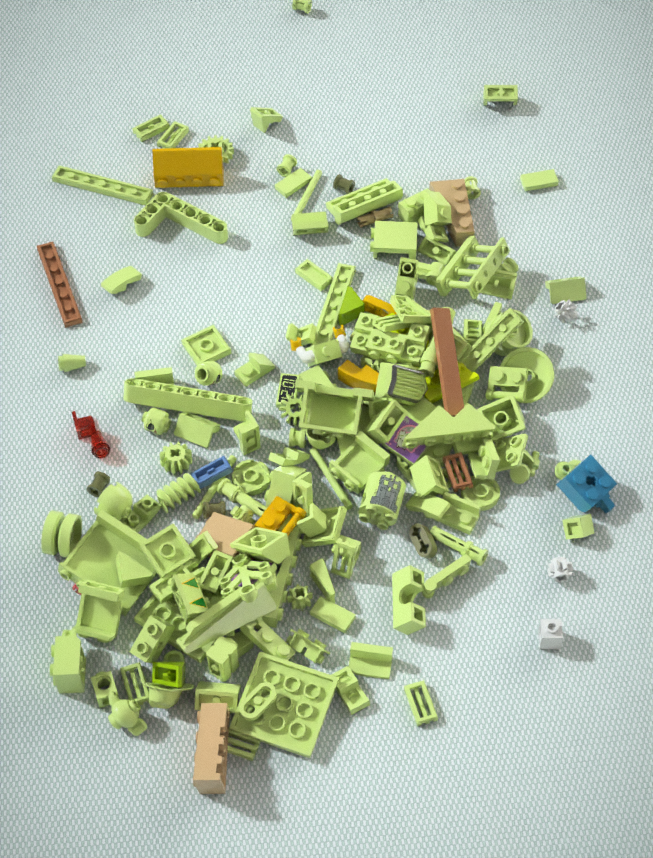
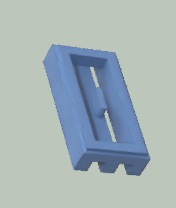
M222 456L190 473V475L195 479L200 489L232 473L233 470L226 457Z

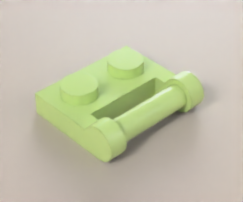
M490 366L486 399H502L513 394L518 402H524L528 369ZM495 386L519 388V391H495Z

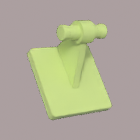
M527 434L495 441L494 446L500 459L496 472L518 468L523 463L530 469V477L535 475V471L540 463V453L533 451L531 456L525 450L528 440Z

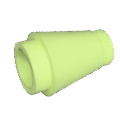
M62 354V356H58L59 371L67 372L86 366L85 355Z

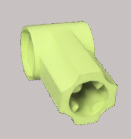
M419 262L418 278L425 279L427 283L435 286L434 282L445 266L440 262H433L431 265Z

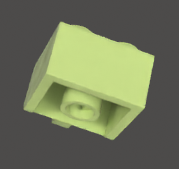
M76 629L63 630L62 636H55V644L51 645V656L54 657V664H50V676L53 677V685L57 686L59 694L84 693L86 657L81 646V640L77 637Z

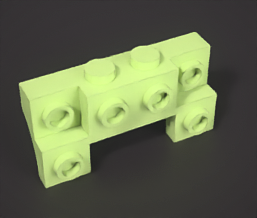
M360 313L354 327L356 333L350 345L352 353L369 356L375 360H387L394 364L412 362V366H421L420 361L426 350L428 337L431 332L430 326L412 323L408 335L383 332L372 325L373 319L378 318L377 315Z

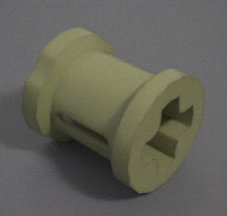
M338 174L333 182L334 189H341L347 194L351 193L355 187L354 180L343 178L341 174Z
M100 471L95 472L92 483L87 486V492L94 497H99L106 484L110 483V477Z
M203 502V518L208 519L213 512L226 515L225 502Z

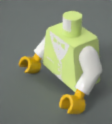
M341 325L340 329L333 327L334 335L337 339L305 349L302 347L300 337H297V341L290 339L291 350L296 351L303 363L308 364V367L343 357L342 353H346L349 350V345L343 325Z

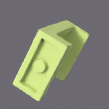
M375 221V228H371V239H374V241H370V252H373V259H377V253L409 254V259L416 260L418 222Z
M360 431L355 437V442L335 462L333 460L329 462V472L335 479L339 478L344 482L348 490L359 494L366 487L369 475L374 472H381L389 464L390 454Z
M85 580L79 584L78 593H81L77 623L72 629H76V633L80 637L97 638L99 642L108 643L116 638L118 634L125 589Z

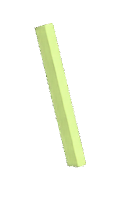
M60 165L52 176V181L142 205H147L153 195V189Z
M338 263L317 324L314 342L310 346L333 340V327L337 328L339 311L347 286H351L356 266Z

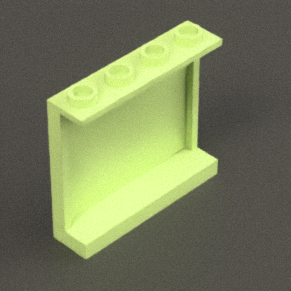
M102 509L97 514L93 525L65 561L59 563L58 567L60 576L65 580L73 581L78 588L79 584L85 580L121 588L115 562L118 552L121 551L153 572L152 579L157 574L139 547V544L147 539ZM149 584L122 588L125 589L122 615H127Z

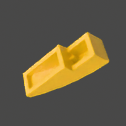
M348 359L338 367V380L352 388L370 389L376 393L379 375L377 371L368 365L361 369Z

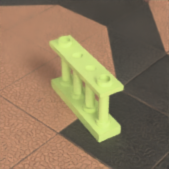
M469 235L434 282L440 296H447L452 288L468 289L472 299H476L510 252L505 238L501 237L495 246L479 245L476 237ZM479 252L489 253L486 258L476 257ZM470 264L481 265L478 270L467 269ZM461 276L472 277L469 282L458 281Z

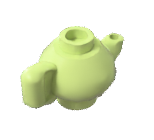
M112 691L108 696L112 707V713L108 716L110 723L116 729L125 727L134 736H139L147 729L145 721L139 718L140 705L134 699L120 700L117 694Z

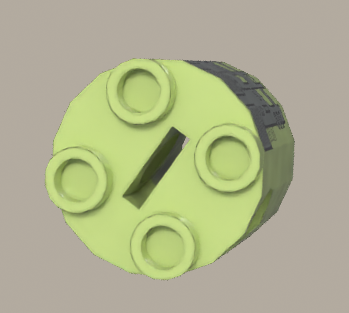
M374 472L370 474L358 511L359 520L375 524L382 530H387L389 526L394 525L397 521L405 493V482L391 472Z

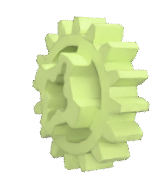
M214 135V138L208 136V140L202 139V143L198 144V148L222 147L223 163L228 164L229 159H233L234 147L232 142L229 143L228 138L223 140V136L217 138L216 135Z

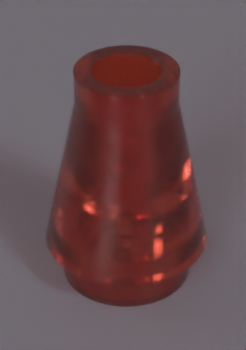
M93 431L90 434L91 453L96 458L103 459L109 455L110 446L100 431Z

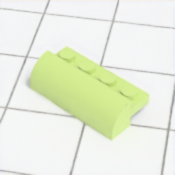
M386 178L326 202V208L335 217V223L340 225L401 200L403 189L395 181L390 182Z

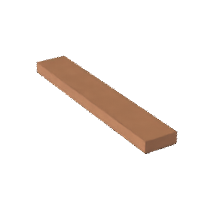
M54 241L38 245L37 250L65 328L83 323Z
M433 307L430 309L444 410L452 417H455L464 408L450 308Z

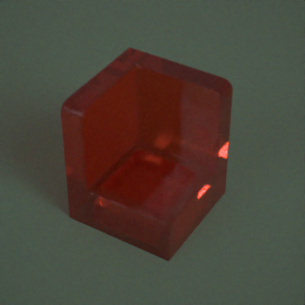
M72 411L78 439L96 436L97 432L93 417L90 415L77 419L76 412Z

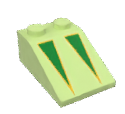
M194 573L175 574L172 576L170 588L185 624L211 608L208 597H203L201 592L204 589L200 578L195 577Z

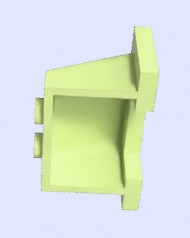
M297 379L295 382L297 391L304 392L299 428L313 430L312 434L324 435V432L332 433V437L343 438V435H357L363 401L369 402L374 400L373 390L317 385L312 381Z

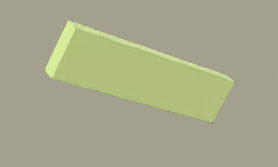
M509 308L465 352L458 362H462L466 365L467 369L475 372L524 321Z

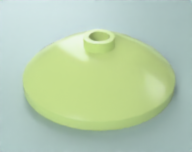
M523 347L509 353L500 365V367L527 368L528 375H532V379L527 381L525 401L518 403H533L542 399L553 385L555 376L553 364L545 353L536 348ZM500 387L505 392L519 391V388Z

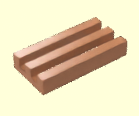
M462 452L443 456V463L453 491L457 492L458 489L465 490V487L473 488ZM456 458L459 460L466 482L462 480ZM448 460H451L459 484L456 483Z

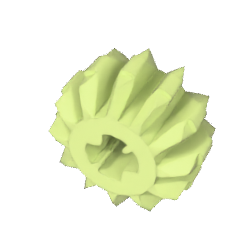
M294 393L293 399H291L289 394L286 395L288 402L281 400V404L284 406L279 407V411L284 412L281 414L282 419L288 416L287 424L292 419L293 425L296 426L297 420L299 419L300 421L303 395L297 399V393ZM296 405L299 406L300 411H295V413H292L291 407H296Z
M178 441L176 445H173L170 442L169 447L164 446L163 451L160 452V464L164 467L166 473L171 471L174 475L176 471H179L182 474L183 469L189 470V465L192 464V452L186 444L181 445Z

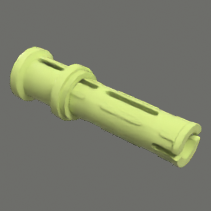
M228 478L223 479L217 487V493L220 495L224 494L233 503L238 502L241 505H245L259 517L267 509V507L245 494L243 488L233 485Z
M435 525L430 530L433 539L460 552L461 556L467 554L473 561L477 562L478 566L485 562L488 556L487 549L482 550L475 546L473 542H465Z

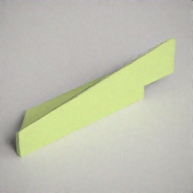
M263 581L255 586L258 592L257 599L251 603H246L242 600L239 593L240 588H238L190 621L186 626L187 633L178 638L176 642L188 654L218 639L220 636H224L275 610L277 606Z

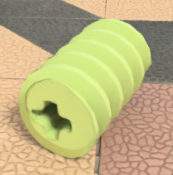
M185 473L183 478L178 477L176 482L172 481L170 486L165 485L163 490L158 489L156 492L159 504H161L165 513H168V506L175 509L174 502L182 505L181 498L188 501L187 494L195 497L194 490L198 493H201V490L195 479L188 473Z

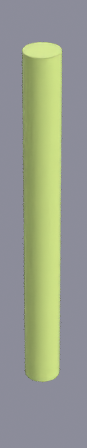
M316 170L294 214L303 212L322 175L321 170Z
M311 448L309 450L310 454L347 510L351 509L353 504L338 481L330 474L329 467L316 448Z
M230 455L227 460L231 468L237 460L233 455ZM226 476L212 483L193 512V518H200L203 513V502L209 503L219 483Z

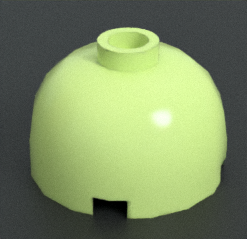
M116 482V486L109 485L99 496L97 502L100 504L98 509L94 507V513L97 515L102 509L120 521L123 518H128L132 513L133 498L126 487Z

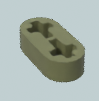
M419 523L412 525L409 530V536L419 556L427 559L433 558L437 553V545L428 527Z

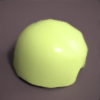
M306 429L308 442L316 449L328 448L336 441V437L331 436L332 433L324 432V435L312 434L313 430Z

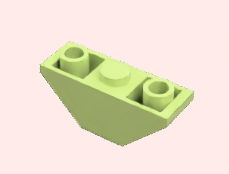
M400 257L395 295L408 296L414 301L419 260Z

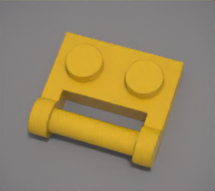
M276 496L254 527L277 531L289 514H292L293 517L282 530L283 533H287V536H289L297 522L304 519L307 513L304 509L295 507Z

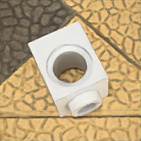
M562 619L540 620L538 630L539 649H561L563 640Z

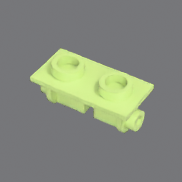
M290 630L294 635H290L286 643L299 653H302L306 647L307 650L304 656L314 663L321 664L324 661V652L330 654L329 651L325 650L327 645L317 639L315 642L309 640V634L303 630Z

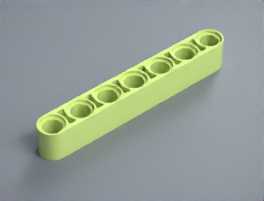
M134 378L124 381L123 399L129 403L243 422L246 421L245 411L249 410L252 413L253 401L248 397Z

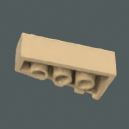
M465 180L431 181L429 190L440 192L451 205L452 223L446 225L447 231L455 246H462L468 236H474L475 232Z
M201 703V711L197 712L199 730L196 732L197 748L194 757L193 786L197 788L199 794H226L230 709L227 703Z

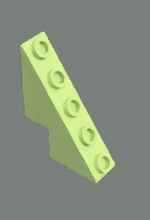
M469 403L454 418L438 405L404 438L402 446L414 448L417 445L432 446L442 442L451 444L459 440L468 442L476 438H492L496 426Z

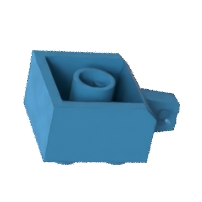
M592 455L582 460L556 484L581 512L585 513L593 506H596L605 513H608L615 507V504L609 498L608 492L617 483Z

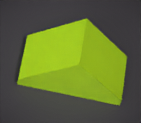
M347 286L339 311V325H345L358 319L360 313H364L365 304L350 286Z
M154 661L152 665V683L181 688L185 684L186 662Z

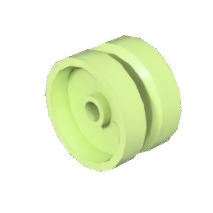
M512 309L524 322L494 351L497 355L507 356L512 351L523 348L531 342L533 337L531 323L520 311ZM505 312L501 313L499 316H497V317L493 318L492 320H490V321L487 323L486 327H485V332H486Z
M50 511L42 531V552L54 556L59 552L60 556L67 558L81 540V516L69 513L65 517L63 512Z

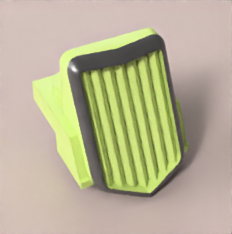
M381 362L374 400L388 398L389 402L396 400L401 405L415 406V403L420 402L428 390L424 373L421 372L420 368Z

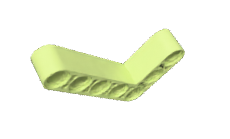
M167 192L156 194L134 218L135 231L140 237L150 235L165 218H168L215 243L223 244L228 240L227 224L224 221Z

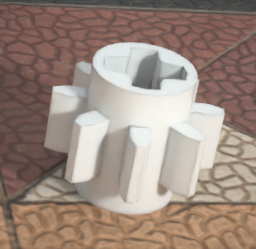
M569 299L567 302L562 300L555 307L557 312L555 316L562 323L565 321L571 322L577 316V311L575 310L577 306Z
M556 557L548 564L549 577L554 576L556 582H565L570 578L569 576H572V562H567L566 558Z

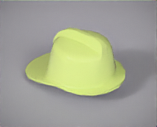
M144 683L145 686L149 687V705L163 709L174 706L178 702L182 690H190L195 687L190 683H185L181 688L157 683Z

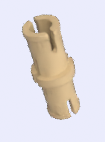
M391 207L379 211L373 210L370 214L357 217V221H360L358 225L362 228L375 223V221L392 218L393 214L391 213L393 211Z

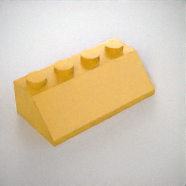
M222 147L152 149L155 188L224 186Z

